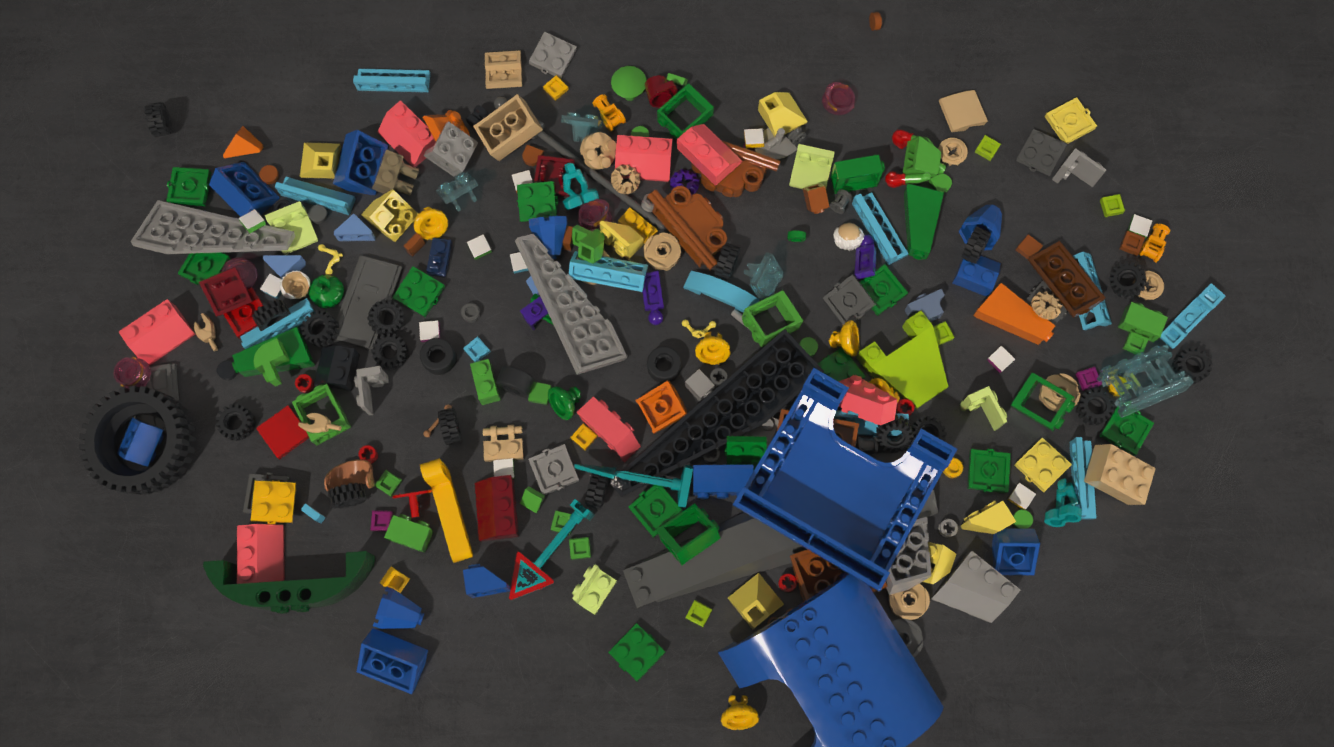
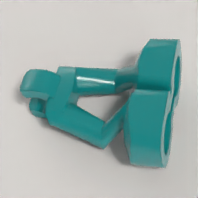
M573 163L564 165L566 173L563 174V189L569 195L563 200L566 210L599 198L596 189H588L587 181L580 169H575ZM572 178H576L580 183L581 193L576 194L570 188Z
M1065 478L1058 481L1056 508L1045 513L1044 522L1052 527H1063L1066 522L1081 521L1082 509L1076 507V505H1079L1074 485L1071 482L1066 483L1067 480ZM1065 496L1069 497L1071 503L1064 505Z

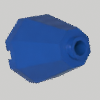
M993 204L985 205L968 216L959 230L964 243L967 244L974 229L980 227L991 232L984 250H992L1001 232L1002 213L1000 209Z
M549 216V218L538 217L529 219V227L532 234L546 247L547 253L553 260L557 259V256L561 255L563 239L568 225L567 217Z
M386 587L385 592H388V594H383L375 617L379 621L378 623L374 622L373 627L397 629L415 628L416 624L421 625L424 613H421L422 608L395 589Z

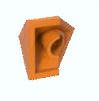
M242 126L227 147L223 157L229 158L259 153L264 147L254 135Z

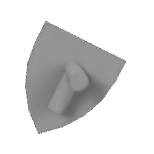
M768 127L763 132L764 147L755 148V152L774 159H782L797 151V147L784 135L785 130L783 128H779L774 137Z

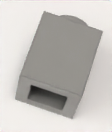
M700 369L685 381V387L699 402L715 390V385Z

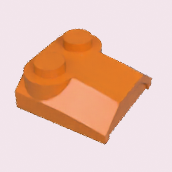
M448 110L445 115H424L422 117L435 141H437L447 122H451L470 136L469 130L461 119V115L456 111Z
M670 381L664 382L635 400L651 426L653 434L681 420L687 414L683 401Z

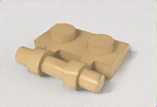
M512 424L508 425V427L490 426V428H483V436H491V441H483L484 461L490 462L512 458L513 460L524 459L523 439H515V434L522 433V426H514ZM508 434L509 440H498V435Z

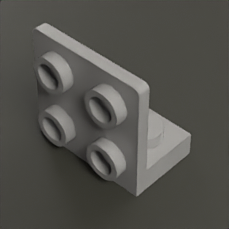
M447 122L435 145L426 150L424 157L454 177L464 171L478 142L451 122Z
M1075 148L1052 180L1059 183L1062 178L1066 180L1072 173L1093 187L1106 172V169L1099 162L1093 161L1084 152Z
M380 366L357 369V376L354 377L355 386L359 389V395L356 396L357 404L368 415H373L370 386L382 387L385 383H389L388 375Z

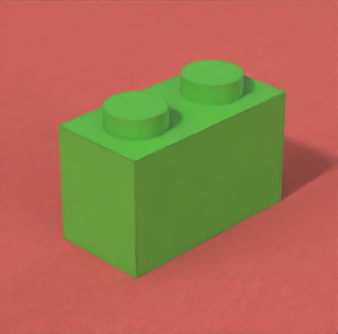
M1131 302L1125 308L1118 328L1128 332L1132 330L1148 337L1149 341L1154 343L1161 337L1168 317L1164 316L1160 311L1145 308L1141 303Z
M486 359L471 363L470 366L480 403L485 405L500 401L490 360Z
M400 514L399 517L393 515L384 538L425 553L433 530L429 528L430 524L419 520L418 523L411 521V517Z

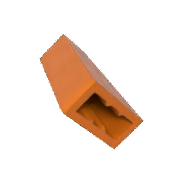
M1002 283L999 284L973 315L984 322L1037 345L1043 340L1047 342L1054 334L1051 332L1055 327L1053 323L1048 319L1039 317L1029 304Z

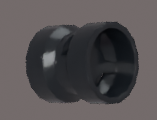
M477 105L474 108V112L466 117V121L474 128L473 126L487 117L489 113L482 106Z

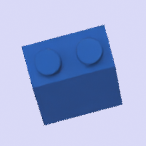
M980 256L976 264L962 258L952 283L988 297L998 278L1001 263Z
M132 417L117 454L125 460L148 467L149 462L152 463L155 459L156 452L154 451L157 444L160 445L163 440V429Z
M1005 528L994 534L992 541L993 568L1002 575H1034L1040 547L1035 529Z
M480 564L469 565L468 569L463 570L466 595L471 598L510 592L511 587L485 567L480 566Z

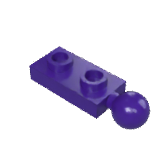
M864 235L861 247L856 248L855 276L857 279L875 276L876 247L874 239L870 235Z
M659 271L648 272L645 276L642 291L645 311H651L648 315L649 322L652 325H659L663 321V314L658 309H664Z

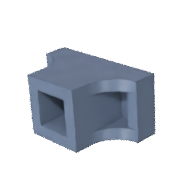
M939 289L929 295L924 293L918 296L916 301L909 303L905 308L907 316H913L922 311L930 322L939 319L944 313L940 302L945 294L942 289Z

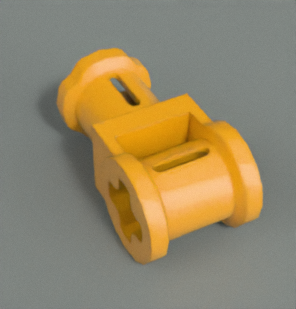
M605 94L595 98L592 104L599 109L601 119L610 132L619 124L626 123L622 112L614 103L610 105Z
M1154 224L1152 235L1146 239L1138 255L1149 257L1155 263L1159 261L1166 245L1164 239L1170 233L1169 227L1164 224Z

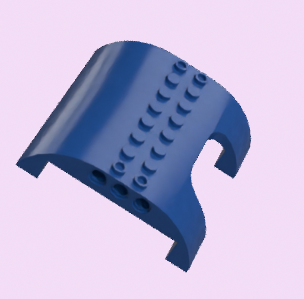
M813 368L796 401L745 487L740 491L733 506L874 589L881 591L890 574L889 569L942 472L949 466L957 448L920 429L906 453L900 459L890 463L874 459L840 439L834 431L833 418L849 387Z
M847 572L839 575L840 579L738 644L734 641L718 651L739 688L768 679L779 680L790 688L814 729L815 738L811 747H906L936 722L944 708L870 586Z

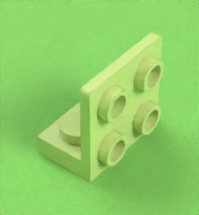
M798 144L789 186L802 189L821 183L826 188L835 152Z
M300 201L265 215L270 226L294 231L295 238L289 249L281 250L284 255L318 242L307 210Z
M989 386L968 395L959 404L962 411L969 409L971 412L982 407L994 431L1007 422V414L1003 408H1000L997 402V395L993 390L991 391Z
M595 564L593 568L589 566L583 575L585 580L581 585L578 583L572 592L574 596L572 599L594 615H596L617 583V580L601 571L599 566Z

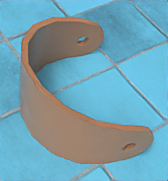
M352 460L334 467L327 473L324 479L326 491L344 484L348 485L349 483L366 484L368 488L374 487L371 463L366 460Z

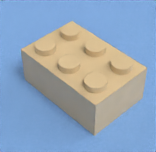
M518 94L473 126L489 154L498 161L543 130L526 101Z
M1112 444L1095 445L1084 482L1127 505H1145L1156 468Z

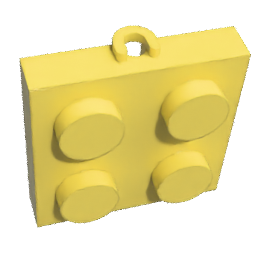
M1077 97L1045 115L1052 129L1060 140L1066 144L1095 130L1097 127L1090 117L1089 109H1085Z
M1041 438L1014 466L1026 476L1025 479L1029 483L1033 482L1042 492H1045L1072 464L1056 448H1053L1045 439Z

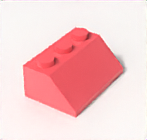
M401 100L387 111L377 131L413 167H417L426 159L424 157L426 150L433 147L436 143L429 128Z
M705 124L690 127L677 139V149L715 186L742 163V160Z
M617 135L615 169L620 165H629L640 174V180L669 182L672 139ZM628 174V175H626V176H623V175H622V177H623L624 179H629V178H630V177H629L630 174Z
M168 299L119 331L127 346L146 367L196 335L177 306Z
M238 525L237 584L285 581L284 525Z

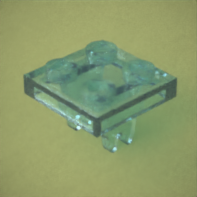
M567 112V116L562 115L561 123L572 125L573 140L577 142L580 141V138L582 142L589 135L591 127L602 128L603 121L599 120L596 115L585 114V118L580 117L581 114Z
M468 172L458 174L452 182L441 184L436 192L445 204L452 202L459 212L461 208L456 198L468 193L471 200L476 202L477 199L472 189L479 185Z
M766 252L760 264L749 263L747 266L750 270H744L745 275L752 278L749 285L760 301L774 295L778 283L781 282L784 273L773 254Z

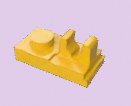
M630 207L618 220V224L630 226L641 235L644 244L649 237L655 236L658 233V230Z

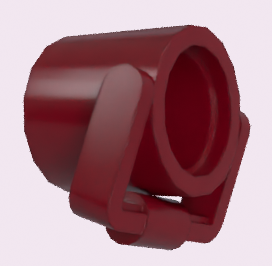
M661 75L650 77L644 85L650 105L656 108H661L678 93L674 82L667 81L666 77Z

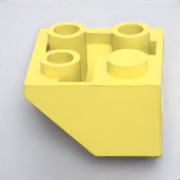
M774 92L759 100L758 111L774 137L779 128H783L785 134L808 122L790 93Z
M304 142L300 177L334 179L340 159L341 144Z
M392 189L374 200L361 215L373 227L396 242L415 220L418 213Z
M603 220L600 222V232L605 236L604 243L608 246L612 245L620 257H626L629 260L644 245L643 237L630 226Z
M993 501L981 509L982 513L977 510L964 518L965 523L961 525V528L963 530L996 534L1015 523L1016 520L1004 501L998 504L996 501Z
M928 542L931 577L923 582L934 584L951 572L956 553L944 545Z
M759 573L728 597L729 601L752 629H755L784 605Z

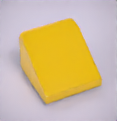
M391 566L380 581V584L401 593L410 578Z

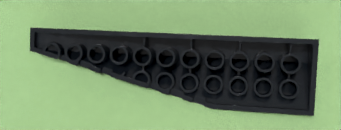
M784 329L622 471L662 477L726 444L727 436H741L765 424L801 392L813 368L822 373L824 370ZM617 476L609 481L621 497L648 484L622 479Z

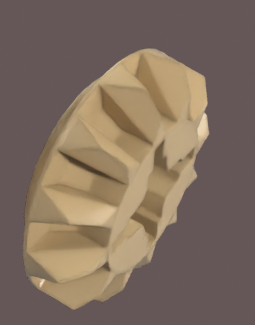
M957 138L943 140L938 148L941 151L942 162L948 163L949 166H958L964 162L968 154L965 143ZM955 148H957L955 155L952 154L948 156L950 152L949 150L952 151L953 149L955 150Z
M620 165L611 175L612 186L621 194H631L636 191L640 184V174L629 165ZM630 174V176H629V177H630V178H629L630 183H629V182H625V183H623V185H622V184H621V183H622V180H623L622 175H623V176H626V175Z
M1145 271L1146 282L1148 281L1149 286H1152V288L1147 292V288L1144 286L1145 290L1140 291L1138 297L1144 298L1145 301L1154 300L1163 293L1164 283L1162 278L1155 272Z
M1047 291L1043 293L1038 292L1031 301L1032 309L1043 319H1055L1061 313L1062 305L1059 304V299H1055L1053 294H1048ZM1046 302H1049V307L1045 309Z

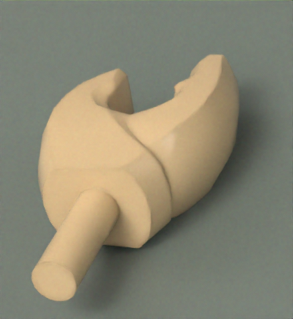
M201 313L206 326L201 329L199 324L195 322V333L200 340L210 343L213 351H217L218 348L214 342V339H216L214 323L206 314Z
M319 413L307 415L309 419L315 420L313 424L298 423L300 428L311 433L328 432L329 429L341 431L342 429L341 426L331 424L329 418Z

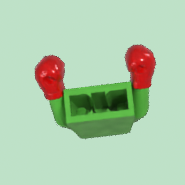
M905 130L893 132V144L900 149L906 146L907 148L903 174L889 172L885 176V181L889 187L897 188L907 183L925 182L937 174L944 173L946 166L940 163L941 151L933 145L929 138L916 136Z

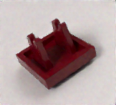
M538 155L534 183L554 181L555 194L568 197L569 195L563 189V174L566 173L564 165L573 163L575 166V160Z
M236 266L199 282L216 317L253 301Z

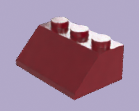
M511 475L497 476L476 482L475 495L479 541L519 537L513 477Z

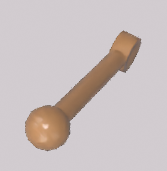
M446 405L444 407V409L452 408L451 405ZM439 419L428 430L424 431L423 435L425 437L431 436V432L438 425Z

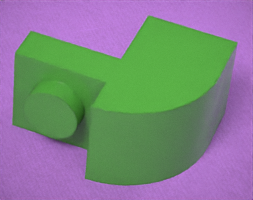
M576 225L572 230V244L579 247V258L594 264L603 256L605 236L599 229H595L592 232Z
M277 338L263 344L254 356L255 369L263 374L267 383L270 382L275 387L282 384L276 366L289 361L283 343Z

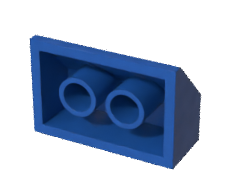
M359 130L346 134L333 184L350 192L376 195V190H373L372 186L388 145Z
M245 162L215 168L209 183L216 193L240 217L254 209L261 216L280 198Z
M693 465V496H697L699 499H707L709 496L717 495L719 499L729 498V495L738 496L753 473V465Z
M372 628L361 643L356 672L413 694L425 666L428 650Z

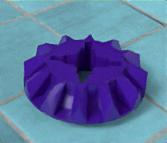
M681 169L675 172L670 179L671 190L677 186H683L681 182L684 177L688 182L686 188L690 191L691 196L695 194L699 188V180L696 173L694 174L690 169Z

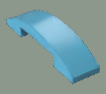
M695 271L690 272L683 287L698 295L702 293L733 306L741 313L744 312L745 308L760 301L752 294L733 284Z
M1212 283L1209 284L1163 330L1160 338L1169 347L1174 349L1226 296Z

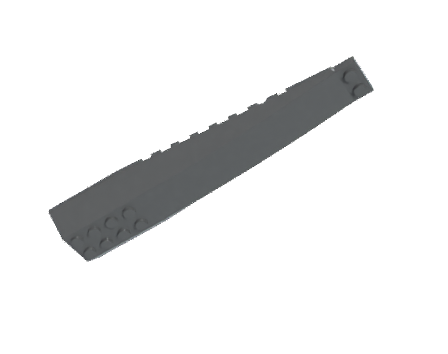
M904 446L905 450L902 451L900 448L897 453H895V449L892 452H888L887 448L886 451L882 450L869 456L884 463L895 462L906 453L909 447ZM932 490L917 519L938 514L934 490ZM744 512L719 524L720 529L718 533L721 539L682 566L667 549L642 561L638 565L623 570L638 609L653 602H662L791 564L790 555L807 549ZM698 534V535H696V536H694V537H692V538H690V539H688V540H686V541H684V542H682V543H679V546H680V547H683L684 545H686L687 543H689L691 540H693L694 538H696V537L699 536L700 534Z

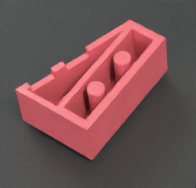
M857 375L838 381L849 387L839 405L842 408V412L848 413L851 411L857 413L858 418L878 425L895 420L897 399L889 393L882 391L874 384L865 381Z
M593 396L577 411V414L598 437L608 444L607 446L611 450L614 449L618 453L620 459L625 463L641 447L632 433L634 429L627 422L622 423L620 421L621 417L615 411L610 412L608 405L603 400L598 401Z

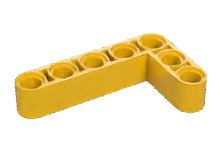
M440 458L420 464L422 476L425 482L431 486L453 563L473 557L448 467Z

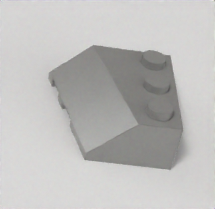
M927 517L916 520L889 569L890 574L885 581L889 595L909 590L931 577Z
M970 551L962 558L931 600L992 623L1009 606L1020 589L976 553Z

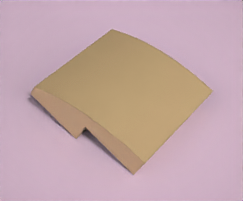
M521 51L485 53L486 89L522 87Z
M975 90L953 94L939 100L951 132L966 131L969 127L985 125L988 122Z

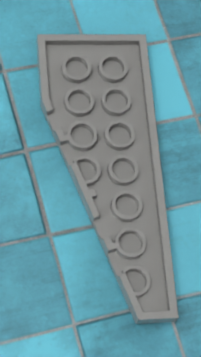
M157 200L134 235L131 243L135 247L164 254L281 251L289 249L295 234L294 231L264 225L249 234L237 218Z
M534 234L517 237L515 243L576 374L624 361L627 355L611 322L603 318L599 313L598 307H594L586 298L585 292L569 274L566 275L560 268L559 262L551 258L547 253L546 247Z

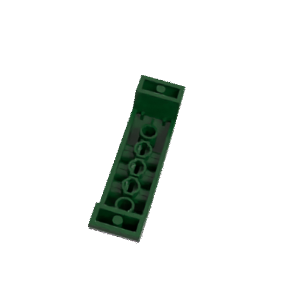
M367 551L346 552V577L237 584V565L225 560L203 561V567L214 587L230 600L249 607L284 614L289 613L290 609L297 612H309V608L325 607L347 598L367 579L376 561V556Z

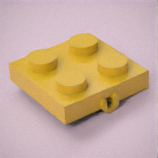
M272 480V482L255 481L251 521L267 522V524H276V522L293 523L296 483L280 482V480Z

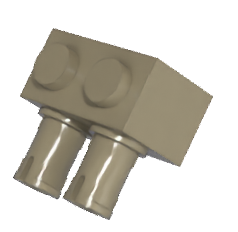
M386 150L372 189L384 194L393 189L410 196L414 185L399 180L397 176L401 173L416 179L419 168L405 164L403 161L404 156Z

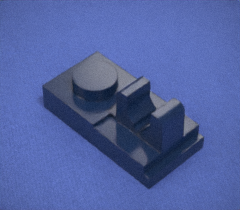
M432 239L426 270L427 275L446 277L452 247L451 240Z

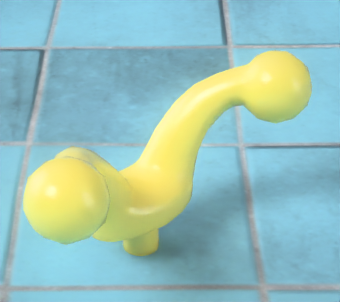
M320 244L318 246L319 251L327 252L334 257L325 270L327 275H331L333 273L332 265L339 262V257H343L342 253L338 254L337 250L325 248V245Z
M685 319L682 321V326L687 327L692 336L701 338L711 328L716 327V322L711 321L704 330H694L689 325V321Z

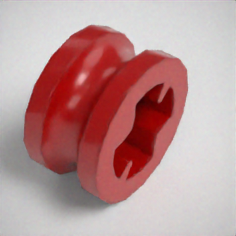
M301 374L296 378L295 386L299 391L308 393L314 388V380L309 375ZM303 380L309 381L307 382V387L300 386L303 385L301 383Z
M909 399L900 400L896 406L897 414H909L910 416L914 411V404ZM904 404L908 405L907 408H910L906 413L902 412L903 409H900Z
M365 445L359 450L360 460H366L372 464L378 458L377 450L370 445ZM367 450H369L371 453L373 452V454L370 455V459L364 457V455L367 454Z
M789 573L782 575L778 582L779 588L784 592L793 591L797 586L795 576ZM786 577L789 578V581H793V585H790L791 588H787L786 585L782 584V580L785 581Z

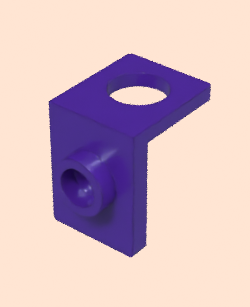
M541 296L520 310L523 318L533 331L535 330L534 324L548 315Z

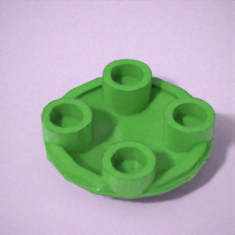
M625 66L615 71L612 76L611 86L617 95L632 101L643 93L647 80L645 74L640 69L634 66Z

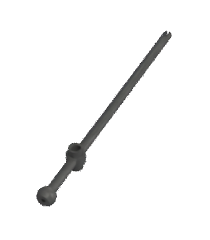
M502 96L497 97L494 101V107L498 109L507 102V99ZM537 119V121L539 122V124L541 125V127H542V129H543V128L545 127V125H544L540 120ZM543 130L531 138L534 140L536 137H540L567 159H574L575 165L660 229L665 228L655 215L645 211L639 203L627 194L617 192L610 181L594 169L589 168L581 159Z

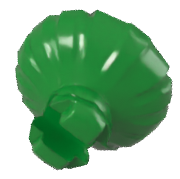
M327 274L315 278L309 287L310 299L316 306L322 308H331L338 305L341 299H343L345 292L343 283L337 277Z
M554 386L548 390L549 403L558 417L563 420H569L573 417L575 411L574 404L580 402V390L577 387H571L566 391L561 387Z

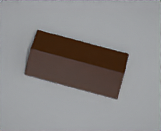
M1060 241L1028 258L1030 264L1072 317L1089 312L1105 300L1106 297Z

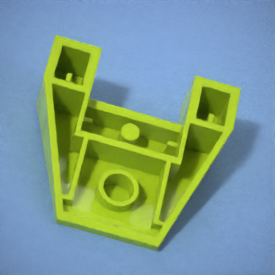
M922 311L907 319L902 326L911 339L909 342L886 356L874 341L859 351L856 357L868 374L874 378L886 381L889 387L894 388V392H897L903 399L911 400L916 408H919L948 388L933 325Z

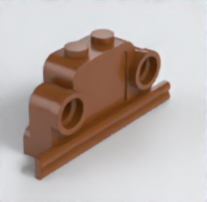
M722 141L742 160V163L716 186L691 163L692 170L701 174V183L707 190L721 192L726 197H739L742 195L744 188L749 192L757 191L761 186L767 169L777 172L781 161Z
M684 186L673 188L671 193L665 198L656 189L647 197L654 204L653 214L670 234L678 240V243L699 268L704 264L709 270L716 266L717 260L713 256L721 251L727 242V235L722 230L724 224L723 217L718 211L715 212L711 207L710 201L706 197L703 198L700 194H693L691 196L690 191Z

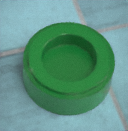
M789 231L787 239L791 242H804L806 240V232Z

